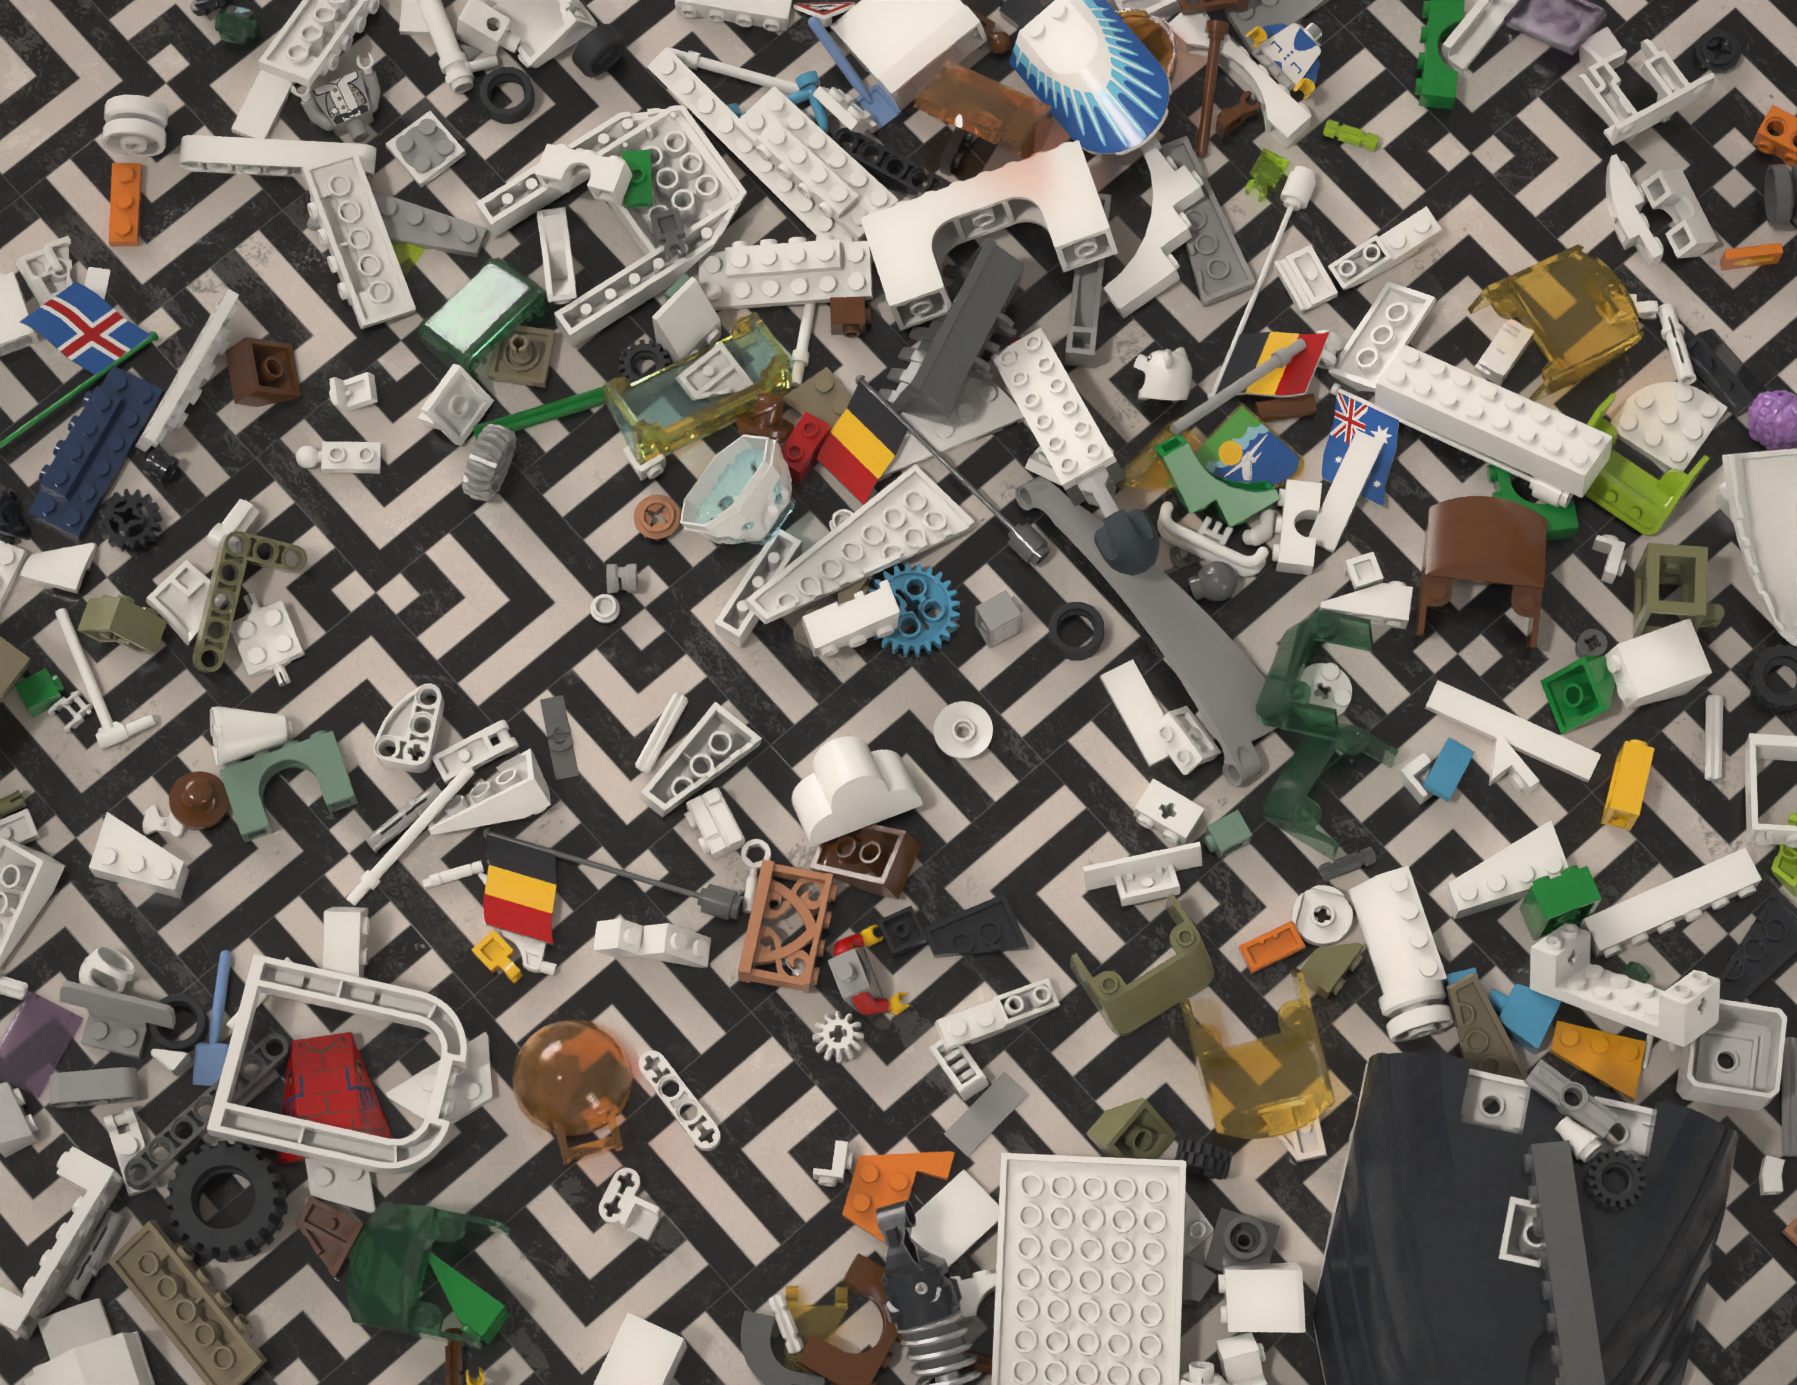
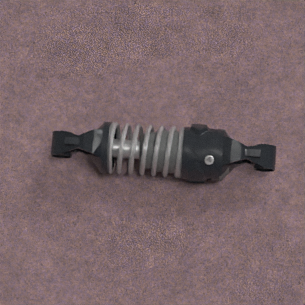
M908 1200L877 1208V1225L888 1247L885 1273L880 1280L886 1297L883 1306L888 1321L894 1323L895 1328L898 1330L897 1333L905 1335L901 1344L909 1348L906 1359L916 1362L912 1366L910 1373L922 1376L915 1385H921L930 1378H935L936 1383L929 1385H963V1383L979 1378L982 1372L978 1370L962 1375L958 1371L975 1363L977 1358L974 1356L967 1357L965 1350L971 1348L972 1343L965 1342L963 1335L966 1334L968 1329L961 1328L959 1320L963 1317L960 1314L962 1310H960L961 1306L959 1303L962 1299V1294L957 1279L951 1278L945 1258L926 1251L911 1238L912 1227L916 1225V1216Z

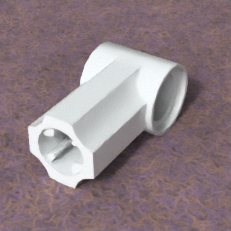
M239 499L222 524L217 523L207 536L206 545L218 551L219 542L225 534L233 531L249 533L262 515L261 512L248 501ZM231 537L228 542L229 549L232 552L238 553L241 549L240 540L236 537Z

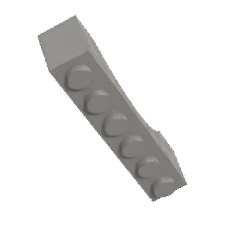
M1098 194L1109 223L1111 195ZM1105 258L1075 268L1065 365L1093 368Z

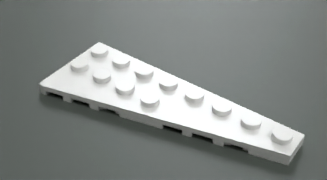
M914 464L746 599L745 605L764 624H768L965 533L974 527L975 521Z

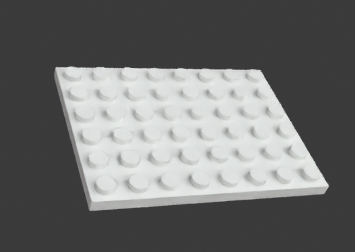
M1001 1153L991 1385H1179L1186 1161Z

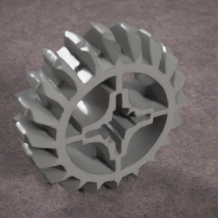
M492 423L483 428L477 441L474 443L473 449L470 451V456L464 469L462 488L465 494L473 499L489 502L496 496L497 491L500 490L514 456L516 448L515 432L505 426Z

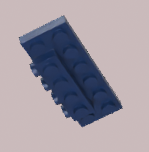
M113 366L102 386H96L94 392L88 391L82 401L84 409L80 416L74 415L68 424V431L70 433L65 441L59 440L54 448L53 455L56 457L51 465L46 464L41 469L39 480H41L40 485L42 488L28 511L29 516L81 540L165 395L164 389Z

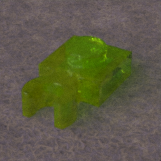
M1264 148L1251 169L1250 176L1255 179L1247 183L1245 194L1249 195L1253 188H1258L1261 190L1258 201L1262 202L1267 195V185L1276 188L1289 166V160Z

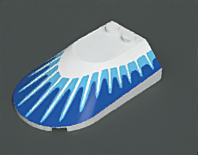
M1055 0L1019 31L1009 64L1074 141L1079 140L1083 150L1099 156L1101 154L1113 153L1117 156L1123 155L1144 145L1157 133L1164 123L1169 112L1167 109L1169 95H1172L1170 79L1162 65L1106 0Z

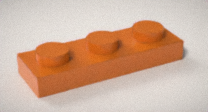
M112 163L109 220L110 247L139 246L142 190L141 163Z

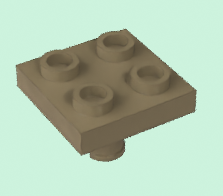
M498 322L488 379L546 388L556 335L555 330Z

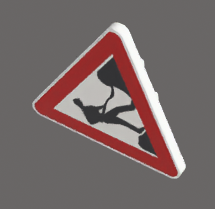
M855 3L793 4V9L812 15V17H817L824 27L832 25L833 16L850 10L855 6Z

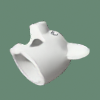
M1179 347L1175 351L1170 349L1157 350L1148 357L1143 354L1138 355L1134 368L1143 371L1146 376L1145 383L1142 389L1139 390L1138 400H1187L1192 382V367L1184 347Z

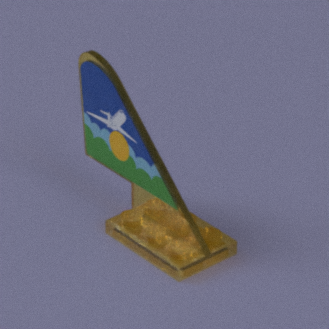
M1240 403L1202 443L1188 428L1180 432L1189 442L1200 464L1208 471L1228 480L1238 482L1267 480L1276 488L1286 485L1287 479H1297L1304 470L1302 456L1243 403ZM1180 418L1170 421L1122 470L1126 478L1115 484L1118 490L1173 488L1154 447L1176 435L1172 432L1170 425Z

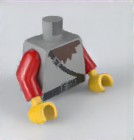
M874 924L862 930L860 934L856 933L837 941L834 945V958L829 959L828 963L845 1002L863 1015L887 1013L888 1011L893 1015H899L910 1006V1004L905 1005L900 1001L906 996L901 991L889 1000L884 998L863 947L864 945L870 947L883 940V936L876 938L873 934V929L879 927L878 925Z

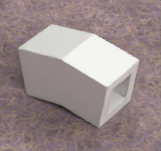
M1768 1155L1762 1159L1759 1173L1761 1196L1779 1195L1783 1192L1781 1175L1785 1160Z

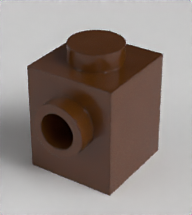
M865 296L830 297L831 335H843L844 337L854 338L860 334H866V324H871V306L865 307Z

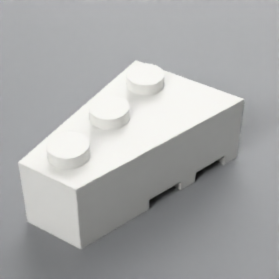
M106 813L89 865V869L94 876L181 899L189 874V869L185 863L110 813Z
M331 907L324 911V970L367 979V977H364V967L368 965L369 957L368 947H366V938L369 934V908Z

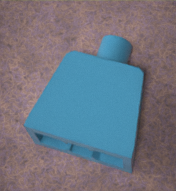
M1515 984L1509 997L1494 989L1491 990L1488 996L1494 1010L1500 1012L1498 1018L1508 1037L1535 1055L1562 1001L1533 991L1530 987Z

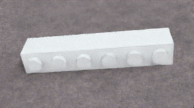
M1743 848L1583 919L1580 928L1591 932L1590 948L1595 958L1601 955L1609 958L1621 952V947L1628 943H1631L1633 946L1639 945L1648 940V935L1658 931L1659 934L1666 933L1675 928V923L1685 919L1686 922L1693 921L1703 915L1702 911L1712 907L1713 910H1718L1730 903L1728 899L1739 895L1741 899L1757 891L1755 887H1757L1762 879L1746 848Z

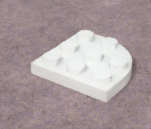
M1659 382L1646 386L1629 397L1613 418L1611 424L1617 430V439L1667 471L1678 469L1684 472L1728 407L1691 385L1683 386L1679 385L1678 382Z

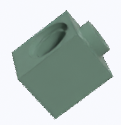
M1236 810L1207 825L1205 830L1206 836L1203 837L1208 850L1211 853L1215 852L1220 859L1251 843L1252 833L1239 810Z

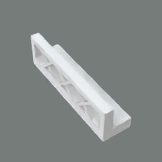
M1478 0L1443 43L1440 53L1441 59L1463 74L1522 0Z

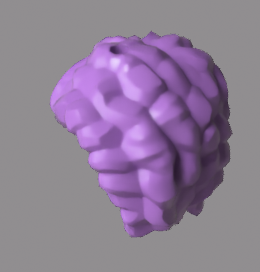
M1786 390L1759 393L1748 409L1749 421L1747 428L1751 438L1756 442L1759 441L1761 445H1766L1768 451L1797 448V396Z

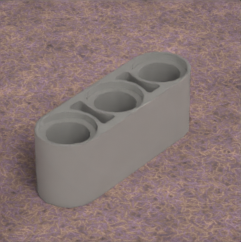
M120 1067L61 1072L49 1075L50 1106L54 1108L128 1103L138 1100L136 1068Z

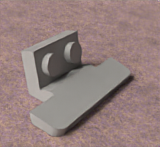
M71 981L64 982L60 989L59 1002L88 1009L89 1017L81 1040V1044L84 1046L141 1059L149 1033V1023L174 1029L176 1023L174 1009L166 1004Z

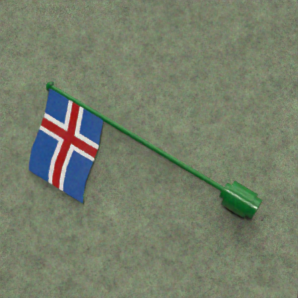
M77 282L23 318L19 323L41 334L66 358L94 376L0 442V449L104 376L113 366H118L153 340L156 342L158 334L154 331L147 333L126 320L97 293Z

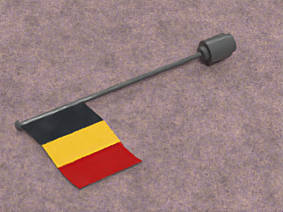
M858 375L855 379L857 387L848 407L826 436L819 450L817 461L862 505L868 502L874 486L895 459L906 433L909 431L1011 530L1008 534L1010 538L1008 545L1027 563L1031 562L1034 566H1037L1048 556L1051 551L1047 546L1048 542L1029 523L1023 526L1019 523L1014 526L864 380V375Z
M486 828L483 831L484 838L488 839L489 868L483 900L486 925L553 946L552 916L557 889L556 857L697 898V905L701 906L702 913L725 920H730V918L737 920L743 906V896H739L736 891L709 884L707 889L702 888L700 893L492 832L491 828Z

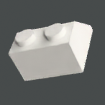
M8 1082L0 1084V1153L5 1158L37 1142L38 1138L35 1132L39 1130L31 1114L26 1116L22 1105L26 1104V1101L20 1089H13Z

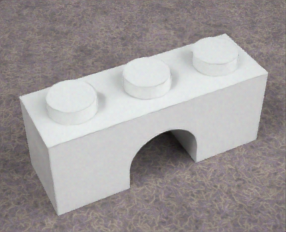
M547 144L535 172L543 187L568 193L577 178L589 175L591 177L587 186L595 199L620 205L633 175L626 161L618 156L604 157L591 150H584L583 152L573 150L565 144H558V146Z
M1681 168L1660 169L1641 184L1652 209L1666 211L1674 221L1675 227L1669 230L1666 236L1677 258L1699 257L1718 242Z
M1287 479L1285 489H1279L1281 499L1278 500L1277 506H1283L1282 516H1277L1275 523V533L1280 534L1279 544L1274 543L1272 561H1277L1276 571L1311 575L1314 566L1316 538L1300 535L1294 525L1303 519L1316 520L1320 507L1322 483Z

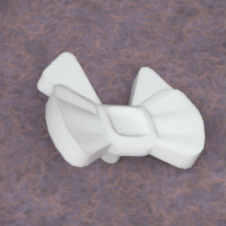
M155 805L146 810L142 826L145 835L160 831L169 832L176 838L182 836L185 826L180 824L172 813H170L169 817H160Z

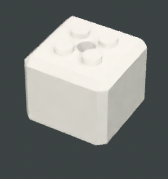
M1719 999V1022L1686 1047L1681 1046L1676 1091L1685 1100L1760 1111L1779 1093L1787 1016L1780 1008ZM1720 1054L1730 1055L1734 1062L1733 1067L1730 1069L1722 1068L1718 1064V1056Z

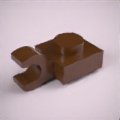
M1250 90L1241 95L1240 103L1232 108L1227 107L1218 114L1215 131L1222 139L1242 125L1248 116L1254 115L1260 110V101L1254 105L1246 103L1252 95Z

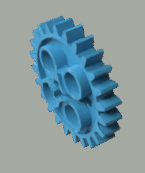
M906 563L905 571L902 572L897 566H894V575L892 576L884 571V580L888 579L896 603L899 605L900 614L898 628L894 629L895 632L891 635L883 637L882 648L892 644V653L895 654L901 648L903 649L904 657L908 656L910 650H914L916 657H919L920 649H925L930 655L931 645L933 644L941 649L942 643L940 639L950 641L951 635L947 630L956 631L957 625L952 621L960 619V613L954 611L960 608V602L952 601L957 597V591H948L951 587V581L948 580L942 583V572L933 576L932 566L926 572L921 571V563L917 564L915 570H911L909 563ZM875 579L876 588L881 589L879 583L882 581ZM912 586H919L923 589V592L919 595H912L908 592V589ZM869 589V590H868V594H869V593H872V592H874V591H876V590H875V589ZM897 590L903 593L908 605L912 609L918 608V617L929 627L928 630L921 626L919 619L913 611L907 613V603L900 595L896 594ZM930 608H935L941 614L938 617L931 618L925 612ZM906 625H913L917 628V631L908 635L902 632V628ZM877 635L873 636L874 640L880 639Z

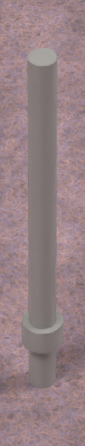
M1300 338L1288 347H1281L1273 352L1270 359L1171 424L1172 432L1178 435L1277 367L1282 368L1290 363L1293 356L1306 348L1305 341Z

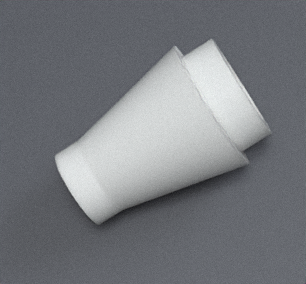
M1569 1116L1562 1119L1555 1128L1564 1141L1570 1140L1571 1151L1577 1160L1582 1159L1587 1163L1603 1147V1144L1599 1141V1136L1573 1121Z

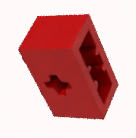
M806 411L781 447L783 459L788 464L791 479L801 484L817 460L819 450L826 436L831 431L830 425Z

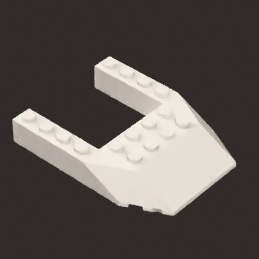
M684 105L670 106L667 109L652 108L647 109L648 112L630 114V111L618 113L568 145L573 150L582 152L584 150H591L600 156L610 157L614 155L622 158V151L650 150L653 207L624 208V200L621 205L608 202L645 256L554 313L557 327L572 348L671 286L717 244L747 194V191ZM539 163L476 202L479 217L494 238L567 193L542 186L535 175ZM584 175L577 178L570 190L585 182L591 176ZM678 207L686 238L679 240L686 247V257L682 258L681 251L673 249L670 252L671 261L668 262L664 255L666 243L657 244L650 215Z

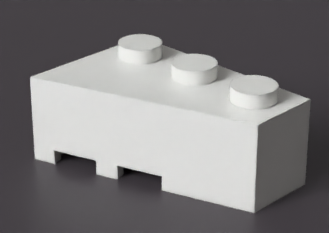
M888 579L880 582L881 589L864 595V592L860 591L854 594L855 599L842 604L835 602L803 616L802 626L814 657L821 654L822 657H828L836 654L841 647L850 645L851 648L866 643L867 638L876 635L878 638H883L895 632L894 629L898 628L900 611Z

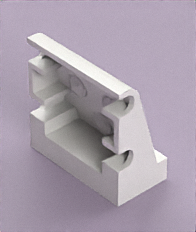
M861 0L830 25L833 33L839 36L845 47L861 66L872 75L877 84L900 110H903L988 40L980 20L960 0Z

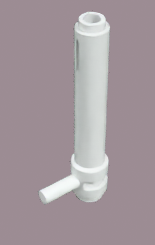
M417 0L439 55V66L442 73L446 74L445 81L447 87L452 89L454 94L469 91L474 86L473 72L498 66L496 55L468 62L465 53L460 50L442 1Z

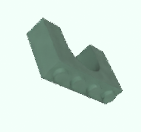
M318 731L312 734L310 739L301 742L298 740L287 742L282 745L281 749L273 752L270 750L258 752L250 760L244 762L236 760L226 764V768L219 770L240 834L245 843L273 833L264 806L263 793L269 779L283 769L296 767L311 772L319 782L330 813L358 803L333 731Z

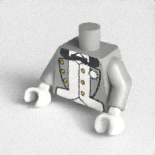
M370 53L368 54L371 61L368 65H362L359 61V55L357 56V65L364 71L362 74L360 70H357L313 90H310V87L304 86V92L301 94L296 91L294 85L291 86V92L302 99L300 103L311 122L326 131L333 130L337 136L350 133L355 143L362 142L368 138L369 134L365 125L374 121L372 113L378 109L381 90L376 72L371 68L374 60Z

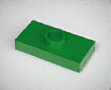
M650 150L622 151V159L626 161L633 174L623 198L624 208L653 207Z

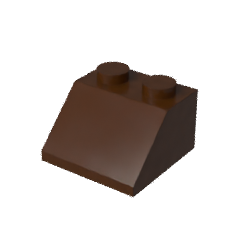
M245 337L225 351L235 404L260 407L302 397L292 344Z

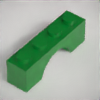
M1429 0L1423 3L1422 18H1427L1426 27L1421 26L1419 43L1424 44V53L1419 52L1417 69L1422 70L1421 78H1416L1414 95H1420L1419 106L1453 109L1456 98L1458 71L1450 68L1443 62L1438 52V45L1444 38L1450 36L1463 20L1465 0Z

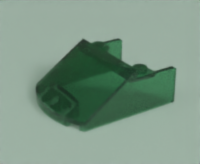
M382 1202L362 1228L350 1259L347 1278V1300L352 1322L363 1326L481 1349L482 1343L468 1336L441 1331L443 1325L442 1310L432 1303L418 1301L433 1240L455 1243L463 1237L466 1227L508 1235L510 1228L496 1220L441 1210L436 1207Z

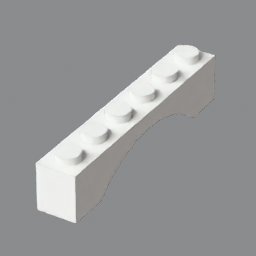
M1181 12L1167 24L1166 38L1185 56L1207 59L1210 40L1207 39L1208 34L1205 33L1206 21L1210 20L1208 14L1200 12L1182 15ZM1229 35L1224 36V41H1221L1218 64L1230 69L1252 90L1257 101L1261 103L1265 131L1286 149L1310 127L1312 116L1309 109L1303 103H1297L1283 84H1277L1270 77L1268 70L1264 66L1257 65L1252 61L1246 49L1242 46L1237 47L1230 40Z

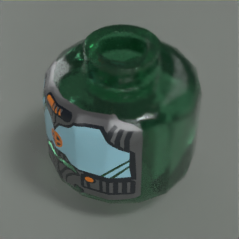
M228 5L224 10L218 12L215 21V31L219 32L222 40L246 45L251 38H256L259 22L255 21V15L252 10Z

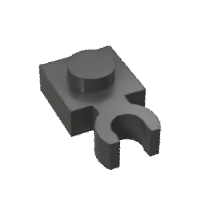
M678 207L651 214L650 220L657 244L666 243L664 246L666 260L668 262L671 261L670 252L673 249L680 250L682 258L686 257V247L679 240L686 238Z

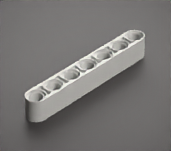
M186 135L181 139L178 166L183 170L193 172L304 177L301 171L302 166L357 150L367 180H371L374 178L377 150L371 145L355 143Z

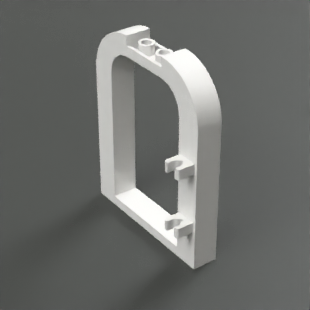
M254 954L207 1131L210 1136L380 1174H401L415 1170L437 1155L450 1134L451 1122L442 1120L441 1117H447L451 1099L446 1097L449 1087H455L458 1070H455L454 1067L463 1069L467 1067L468 1050L462 1024L454 1011L446 1003L431 994ZM260 993L417 1027L430 1032L439 1041L442 1049L427 1115L422 1126L413 1135L408 1137L388 1139L232 1104L234 1089Z

